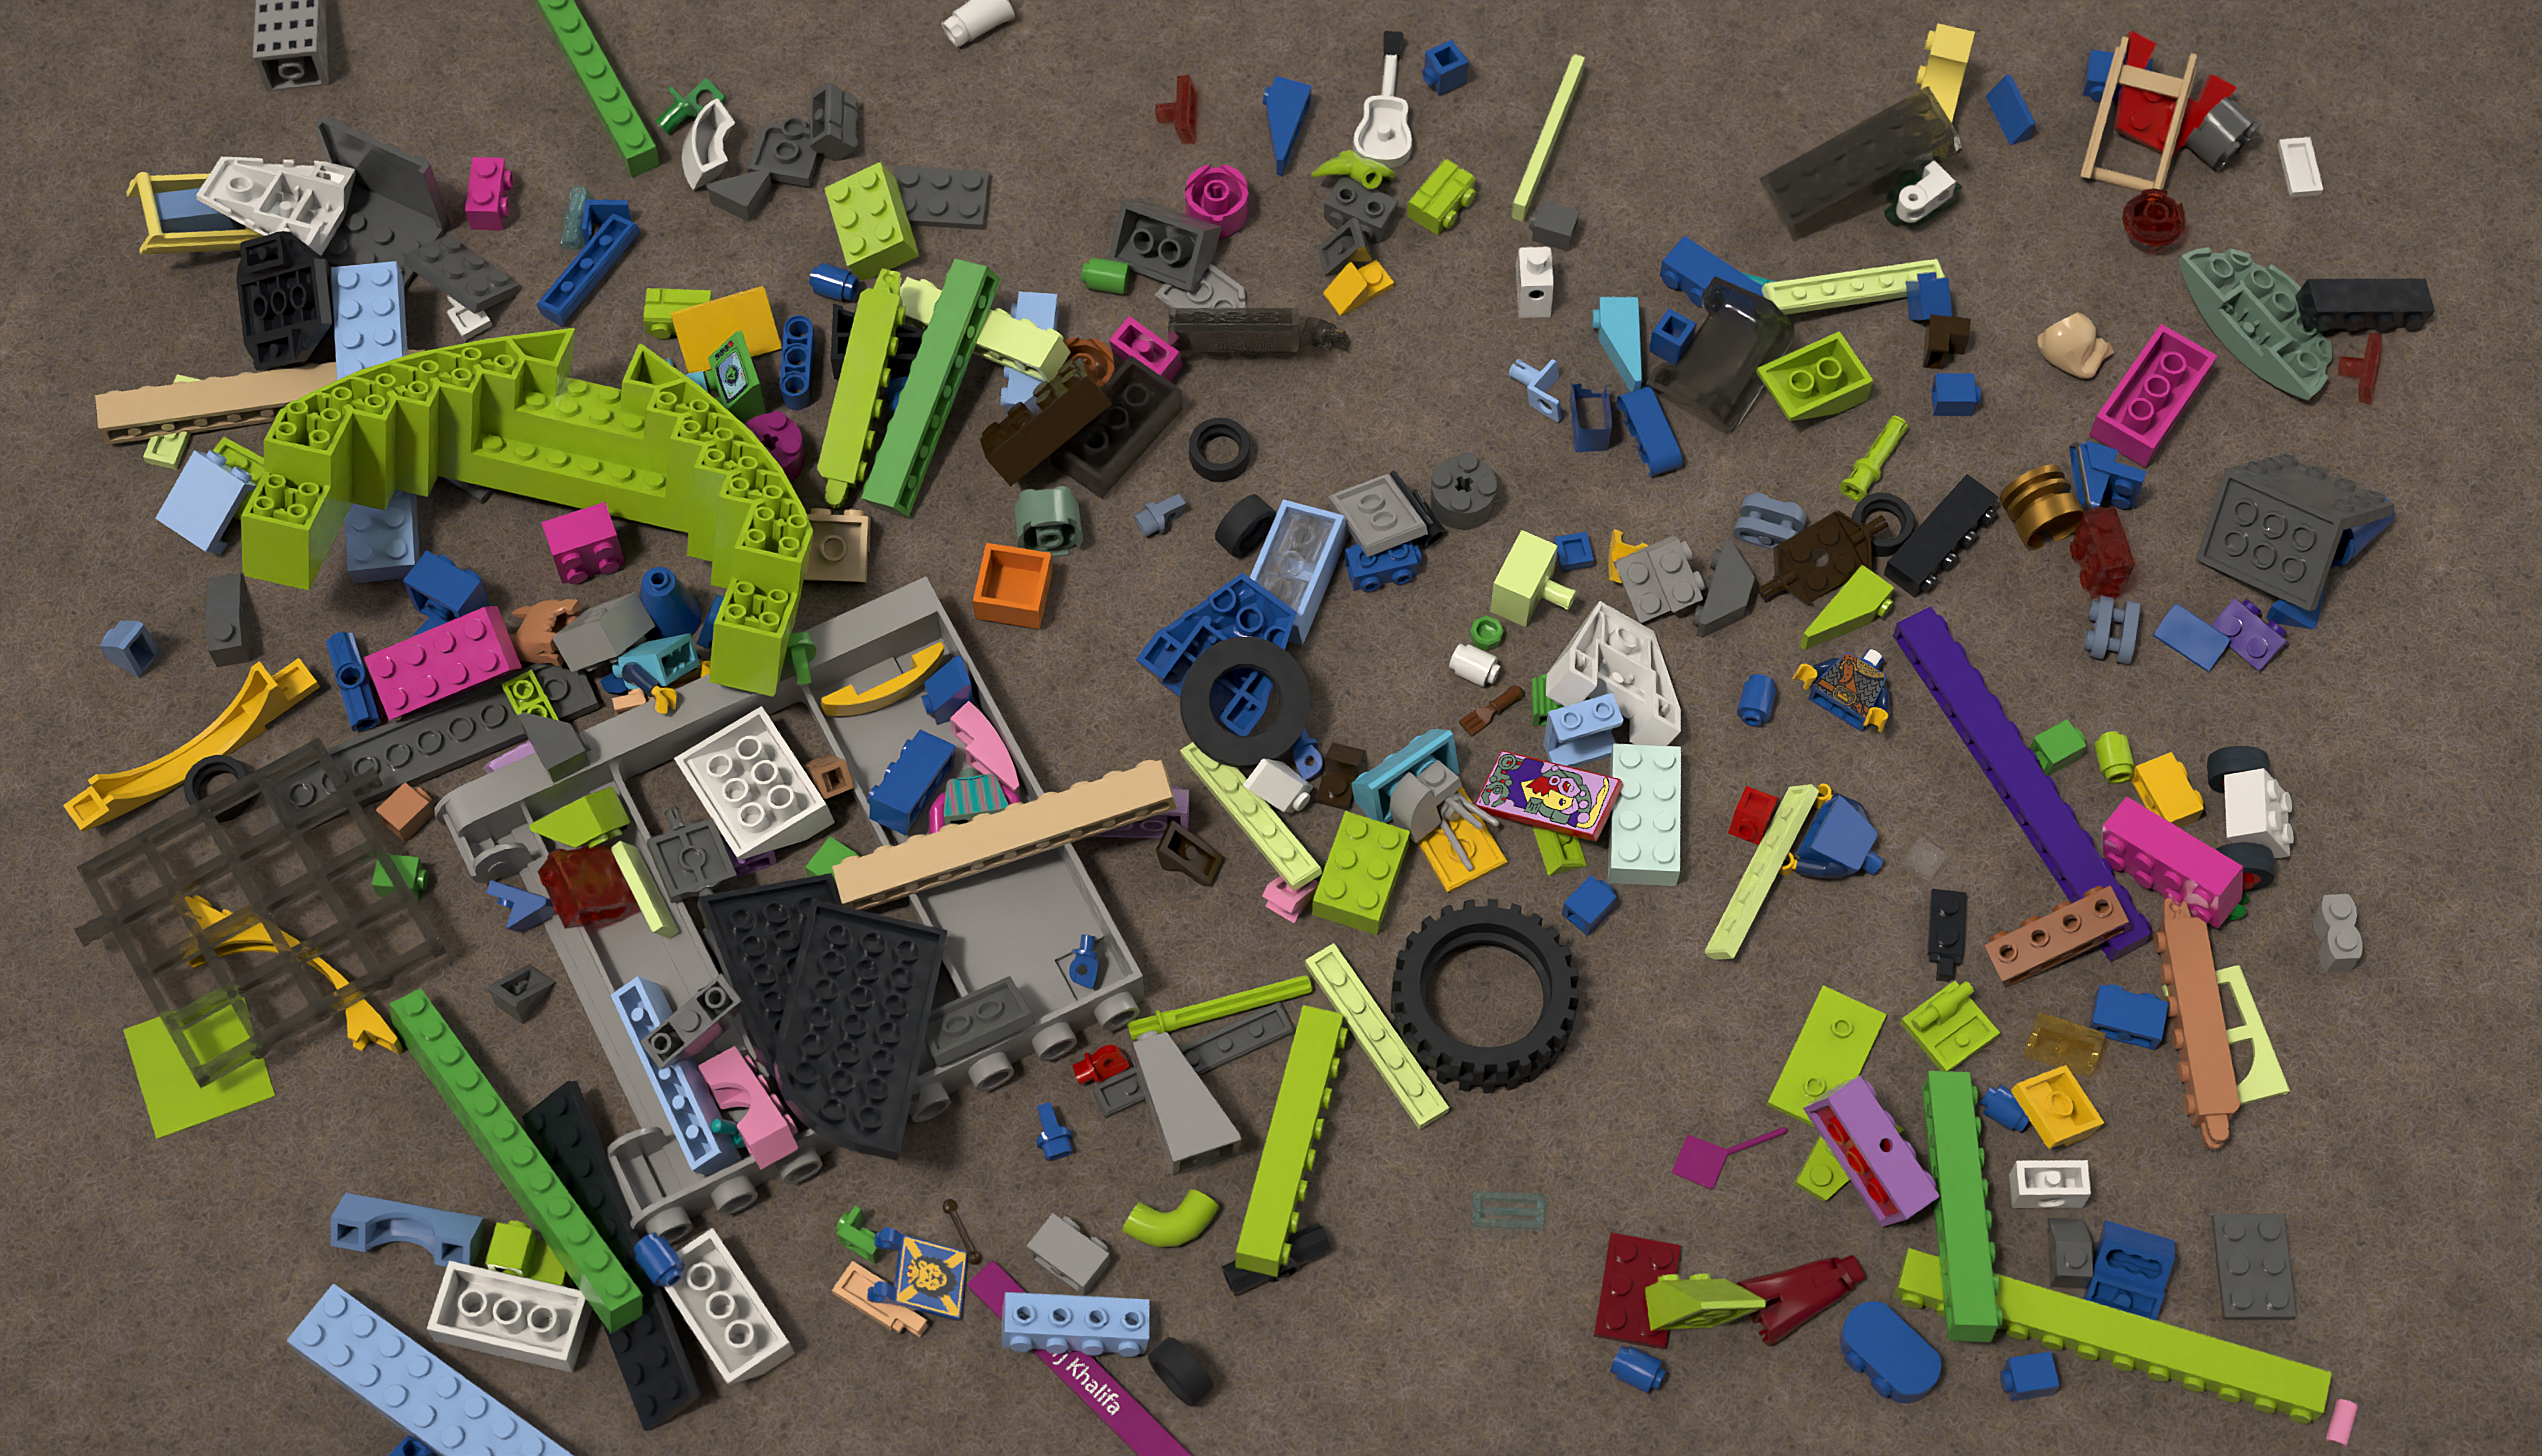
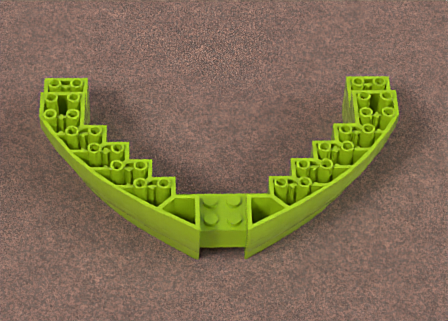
M568 328L489 338L412 353L358 370L295 401H291L287 406L280 409L264 439V473L241 515L242 571L246 577L309 591L352 504L385 511L395 490L428 497L438 476L581 509L606 502L609 514L612 516L688 533L687 556L712 562L711 585L726 588L727 591L714 622L709 682L772 697L776 694L810 557L813 529L807 513L782 467L754 433L701 386L643 344H638L622 381V390L569 378L570 365L573 361L575 329Z

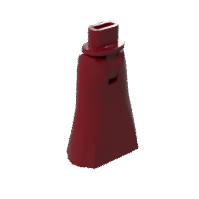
M1853 1255L1841 1260L1835 1256L1819 1259L1784 1271L1738 1281L1737 1285L1765 1299L1766 1307L1750 1313L1749 1316L1753 1324L1761 1323L1764 1329L1758 1331L1760 1336L1765 1334L1762 1338L1763 1342L1767 1346H1772L1803 1323L1842 1299L1853 1290L1854 1284L1865 1280V1276Z

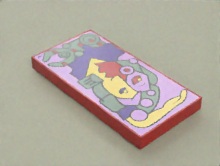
M1501 750L1474 805L1489 815L1597 842L1624 785L1621 779Z

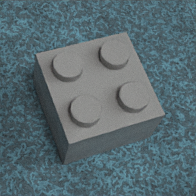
M635 591L589 608L555 634L552 639L571 672L585 668L586 671H591L601 666L607 659L610 663L618 661L619 656L627 652V648H633L647 639L645 634L655 625Z

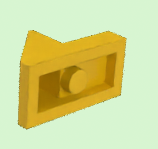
M1377 260L1358 270L1350 262L1325 289L1323 294L1341 317L1394 288V282Z

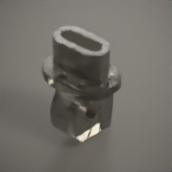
M1307 317L1302 334L1309 345L1313 347L1324 346L1329 352H1332L1334 348L1343 351L1348 350L1350 340L1345 331L1337 329L1336 325L1329 320Z

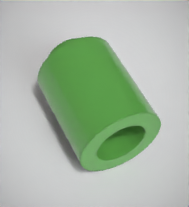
M1091 257L1089 263L1083 264L1081 281L1086 282L1087 289L1125 295L1130 274V263Z

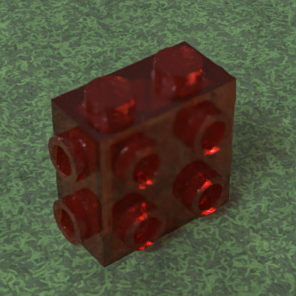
M2094 507L2083 513L2079 526L2076 527L2073 541L2070 542L2071 557L2074 561L2078 560L2081 567L2079 572L2080 584L2084 590L2088 589L2091 599L2099 598L2100 595L2115 599L2123 593L2135 566L2116 507L2105 509L2103 507Z
M588 845L574 850L557 849L547 856V860L538 870L540 881L545 887L554 905V910L565 929L622 921L637 902L609 845L597 846L591 849Z

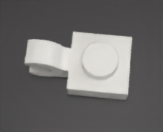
M450 296L447 297L454 307L448 310L447 314L464 341L492 327V323L484 310L474 314Z

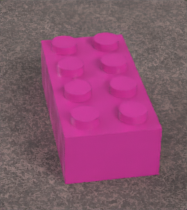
M2160 324L2097 414L2089 435L2110 448L2118 450L2119 453L2146 468L2209 376L2217 355Z
M497 606L480 608L364 657L389 720L401 719L522 669Z
M2129 797L2122 801L2103 824V857L2109 862L2111 868L2117 871H2125L2133 876L2139 885L2147 889L2151 887L2162 894L2164 899H2171L2177 906L2184 901L2187 903L2193 917H2199L2206 924L2209 923L2219 928L2242 900V865Z

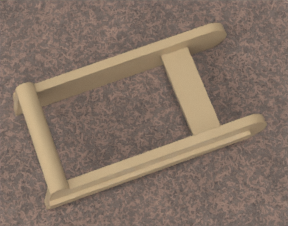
M2122 36L2120 46L2115 49L2080 176L2161 196L2197 68L2194 66L2197 54L2190 53L2183 79L2122 64L2129 37ZM2116 84L2177 99L2154 181L2094 166Z

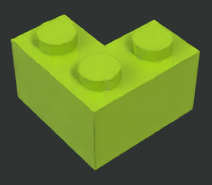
M514 1220L509 1221L508 1224L497 1222L486 1259V1265L489 1270L569 1288L570 1275L547 1243L537 1240L528 1224Z

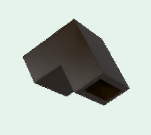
M1930 314L1925 331L1922 368L1943 370L1948 353L1964 355L1970 337L1971 319Z

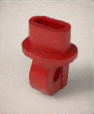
M1116 1045L1103 1046L1093 1055L1087 1052L1084 1054V1060L1072 1065L1079 1085L1093 1079L1096 1083L1103 1082L1106 1078L1112 1077L1130 1067L1127 1057Z

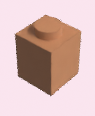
M406 782L376 809L381 822L404 842H407L434 816L430 806L432 799L420 787L414 790Z

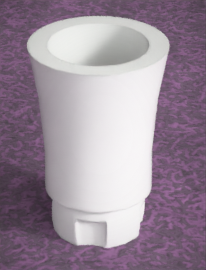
M969 0L962 7L954 11L952 16L941 25L948 38L956 47H959L965 42H972L992 28L1014 19L1015 14L1008 0Z

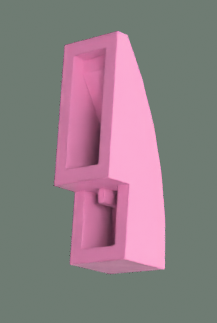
M968 701L950 718L951 733L967 746L965 748L966 763L979 771L980 775H995L999 785L1007 786L1020 797L1015 767L1006 746L987 718Z

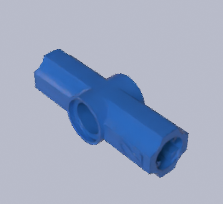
M343 631L333 634L325 642L353 732H364L374 729L381 723L355 635L353 632L346 633ZM356 678L359 679L357 683L353 685H347V683L350 680Z

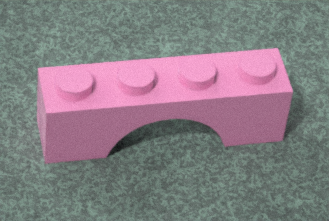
M733 1046L698 1065L711 1095L721 1110L730 1107L749 1108L745 1117L736 1126L747 1150L760 1170L799 1149L793 1137L794 1134L798 1133L794 1122L789 1114L781 1115L784 1113V1109L775 1094L768 1096L771 1090L762 1074L757 1077L755 1076L758 1071L749 1055L742 1057L737 1048Z

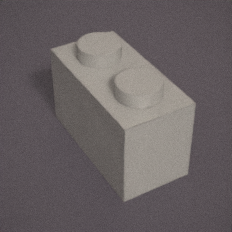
M1052 1213L1028 1243V1256L1085 1296L1110 1265V1254L1107 1252L1109 1249L1096 1237L1092 1236L1088 1239L1079 1232L1080 1227L1070 1218L1064 1216L1061 1219Z

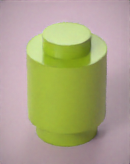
M2117 731L2102 734L2094 744L2101 775L2106 777L2107 783L2118 784L2130 780L2133 777L2132 771L2135 766L2127 736L2121 735Z

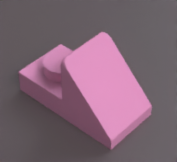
M1279 876L1266 886L1262 897L1268 900L1267 908L1295 923L1316 893L1319 882L1313 879L1293 892L1283 878Z

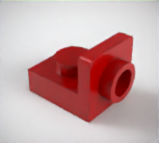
M1746 786L1735 809L1728 833L1759 845L1778 797Z

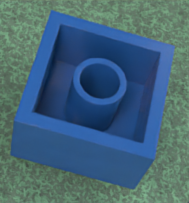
M426 550L403 580L414 609L427 617L435 613L446 622H449L480 608L490 606L487 598L488 594L484 590L481 577L469 569L463 571L457 568L454 562L443 554L436 556Z

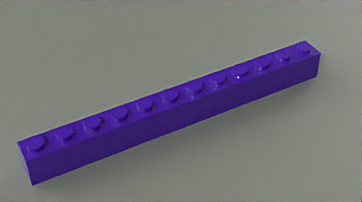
M1930 606L1898 622L1893 634L1894 639L2069 901L2074 903L2084 898L2083 894L2096 886L2106 888L2111 885L2129 920L2131 930L2099 944L2109 961L2113 962L2144 946L2151 935L2148 920L2143 914H2138L2131 903V896L2127 889L2122 885L2119 886L2113 877L2109 862L2099 856L2094 848L2090 834L2080 828L2075 820V814L2071 806L2066 802L2064 803L2057 794V788L2053 779L2048 775L2045 776L2038 765V759L2034 751L2026 748L2020 739V732L2017 726L2012 721H2008L2003 714L1999 699L1994 694L1991 695L1984 685V679L1977 668H1972L1966 659V652L1963 646L1958 641L1955 642L1949 634L1945 619L1941 615H1937Z

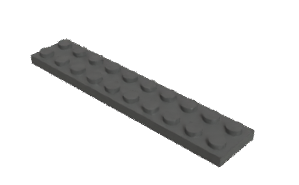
M565 661L561 666H554L552 663L533 664L256 778L281 839L284 840L390 796L404 782L409 786H414L527 739L501 684L530 670L533 671L559 721L568 722L599 709L598 702L583 669L571 672Z

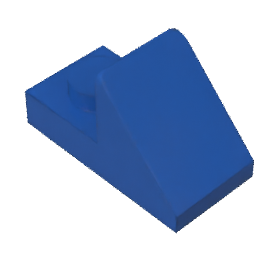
M490 880L486 892L487 894L499 897L497 904L512 908L506 928L521 933L534 928L555 915L564 906L562 902Z

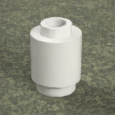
M1459 644L1449 663V668L1455 670V675L1481 687H1485L1488 682L1494 684L1501 666L1497 665L1498 657L1470 644L1467 646Z

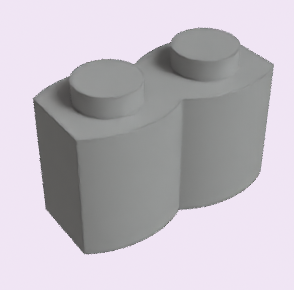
M2349 894L2324 895L2314 911L2313 926L2317 937L2321 941L2318 950L2319 960L2326 973L2351 972L2362 954V939L2357 928L2354 926L2357 919L2356 906Z

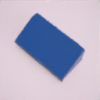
M2010 74L2005 75L1986 95V99L2009 144L2014 145L2030 140L2035 121Z
M2176 603L2153 634L2155 638L2208 673L2225 652L2231 641L2229 637Z

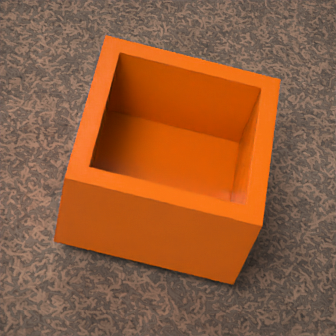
M986 543L973 597L975 619L1040 629L1053 574L1051 553Z

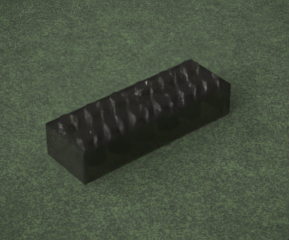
M1927 86L1760 178L1765 195L1794 242L1920 175L1931 162L1935 161L1937 164H1940L1962 152L1959 134L1932 90Z

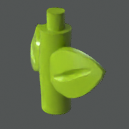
M1353 150L1342 151L1338 157L1327 160L1311 173L1313 178L1333 174L1349 176L1367 189L1378 187L1382 177L1389 181H1393L1396 177L1395 172L1384 164L1368 158H1361Z

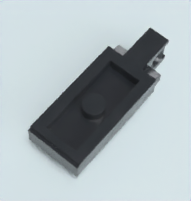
M1941 889L1931 890L1927 955L1929 956V962L1937 963L1936 981L1950 982V977L1953 976V965L1961 964L1964 948L1966 892Z

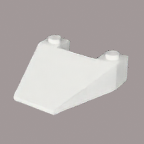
M1599 601L1547 673L1546 696L1556 704L1569 706L1584 701L1586 697L1592 699L1613 693L1621 715L1630 720L1629 742L1634 745L1667 746L1681 732V709L1655 633L1648 627Z

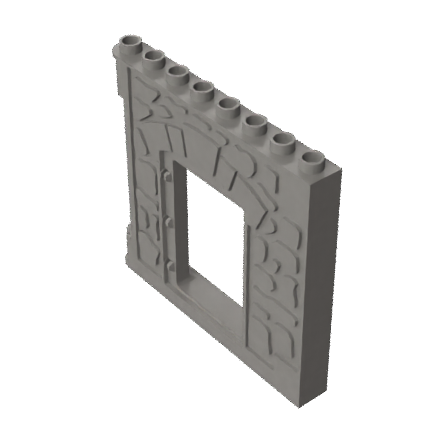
M923 577L804 631L809 633L810 641L816 646V655L808 663L812 683L798 685L794 665H789L785 661L777 691L773 697L709 682L710 674L675 689L677 695L676 707L672 709L668 706L666 714H661L655 710V698L582 731L591 748L590 751L586 752L590 765L554 784L538 755L533 753L458 787L444 796L435 807L437 821L442 825L448 826L475 882L488 883L490 880L496 881L500 877L505 879L519 872L529 892L564 903L563 909L543 921V924L641 1129L627 1133L615 1140L608 1147L607 1155L625 1203L633 1218L630 1222L631 1227L636 1229L639 1237L657 1233L659 1237H665L669 1244L674 1243L692 1230L693 1225L689 1218L716 1206L720 1215L736 1213L748 1207L757 1199L756 1186L781 1175L786 1184L805 1180L822 1167L823 1163L819 1156L839 1147V1145L826 1140L812 1131L791 1110L779 1089L776 1078L768 1072L756 1056L740 1015L737 1013L729 1029L703 1051L693 1055L694 1060L698 1066L733 1046L737 1048L742 1057L749 1055L758 1071L755 1076L757 1077L762 1074L771 1090L768 1096L775 1094L784 1109V1113L781 1115L789 1114L794 1122L798 1133L794 1134L793 1137L799 1149L760 1170L747 1147H736L741 1159L733 1165L711 1176L691 1170L611 998V994L639 976L660 985L672 1013H675L719 974L683 901L670 902L647 846V839L651 838L625 786V782L637 774L677 757L761 706L769 715L793 703L803 702L811 713L832 756L845 759L854 788L850 790L879 846H896L906 843L908 838L915 835H930L929 811L931 806L941 793L946 792L947 781L960 778V773L963 770L972 767L966 763L965 748L967 746L951 733L950 721L936 725L933 714H926L921 696L926 695L925 684L923 683L915 691L889 706L860 715L825 716L821 712V698L852 684L857 695L864 693L912 670L910 668L911 655L942 642L944 645L943 659L932 675L954 657L961 655L971 683L974 706L995 728L1011 757L1019 783L1021 803L1026 804L1037 800L1044 793L927 577ZM921 729L956 745L954 767L907 834L903 835L869 819L870 804L867 803V799L874 785L880 786L884 780V774L889 764L898 761L905 742L908 739L913 740ZM613 786L631 822L626 825L627 829L621 831L622 835L591 849L587 843L576 848L534 833L528 826L586 795ZM622 841L638 848L679 930V933L673 937H664L651 931L611 851V847ZM1071 843L906 896L920 924L948 930L930 1011L1011 976L1035 1021V1024L1024 1028L1018 1033L1006 1036L987 1047L977 1049L958 1058L954 1062L946 1063L940 1067L937 1066L924 1041L915 1079L921 1093L918 1101L910 1102L908 1111L914 1122H923L941 1114L951 1104L948 1094L968 1084L973 1083L979 1092L988 1091L1002 1085L1014 1074L1011 1064L1035 1052L1041 1061H1050L1066 1054L1077 1044L1074 1034L1099 1022L1104 1031H1112L1125 1026L1138 1016L1140 1009L1137 1003L1144 1000L1143 975ZM1081 934L1096 936L1093 952L1098 953V970L1093 989L1074 983L1069 975V966L1076 956V953H1072V949H1079ZM1080 965L1077 972L1080 975H1085L1087 972L1086 966ZM713 1098L723 1120L740 1122L749 1110L747 1107H730L721 1110ZM848 1149L850 1153H858Z

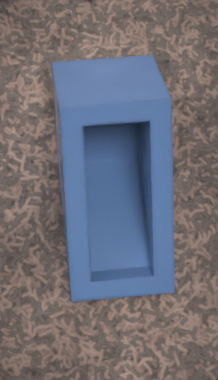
M120 620L114 629H110L105 634L100 645L109 661L140 678L160 653L145 625L139 621Z

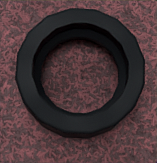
M1212 418L1203 421L1194 429L1189 439V460L1193 470L1202 478L1212 482H1227L1236 479L1245 472L1250 462V439L1247 431L1238 422L1228 418ZM1226 436L1237 443L1239 454L1230 462L1223 464L1212 463L1202 457L1200 452L1201 445L1208 438Z
M1877 492L1867 495L1857 503L1851 518L1863 524L1865 515L1870 511L1885 510L1894 514L1901 523L1899 535L1891 539H1879L1874 536L1871 538L1872 556H1892L1912 535L1914 529L1912 510L1902 498L1891 493Z
M1249 495L1240 500L1224 516L1215 532V540L1235 558L1242 557L1267 536L1276 517V511L1258 495Z
M226 755L205 757L195 763L186 774L183 785L185 797L197 816L208 822L218 823L233 820L244 813L251 803L254 792L251 778L238 760ZM220 772L234 775L238 780V789L232 798L217 805L206 804L201 800L199 787L206 778Z
M1169 1336L1149 1353L1148 1360L1155 1373L1184 1404L1193 1407L1213 1389L1214 1385L1207 1371L1195 1356L1175 1338Z

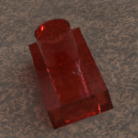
M1189 74L1177 76L1176 102L1161 103L1155 106L1157 122L1175 121V130L1182 144H1195L1198 91Z
M2369 333L2364 358L2340 356L2338 375L2360 378L2358 385L2360 403L2372 405L2383 353L2382 334Z

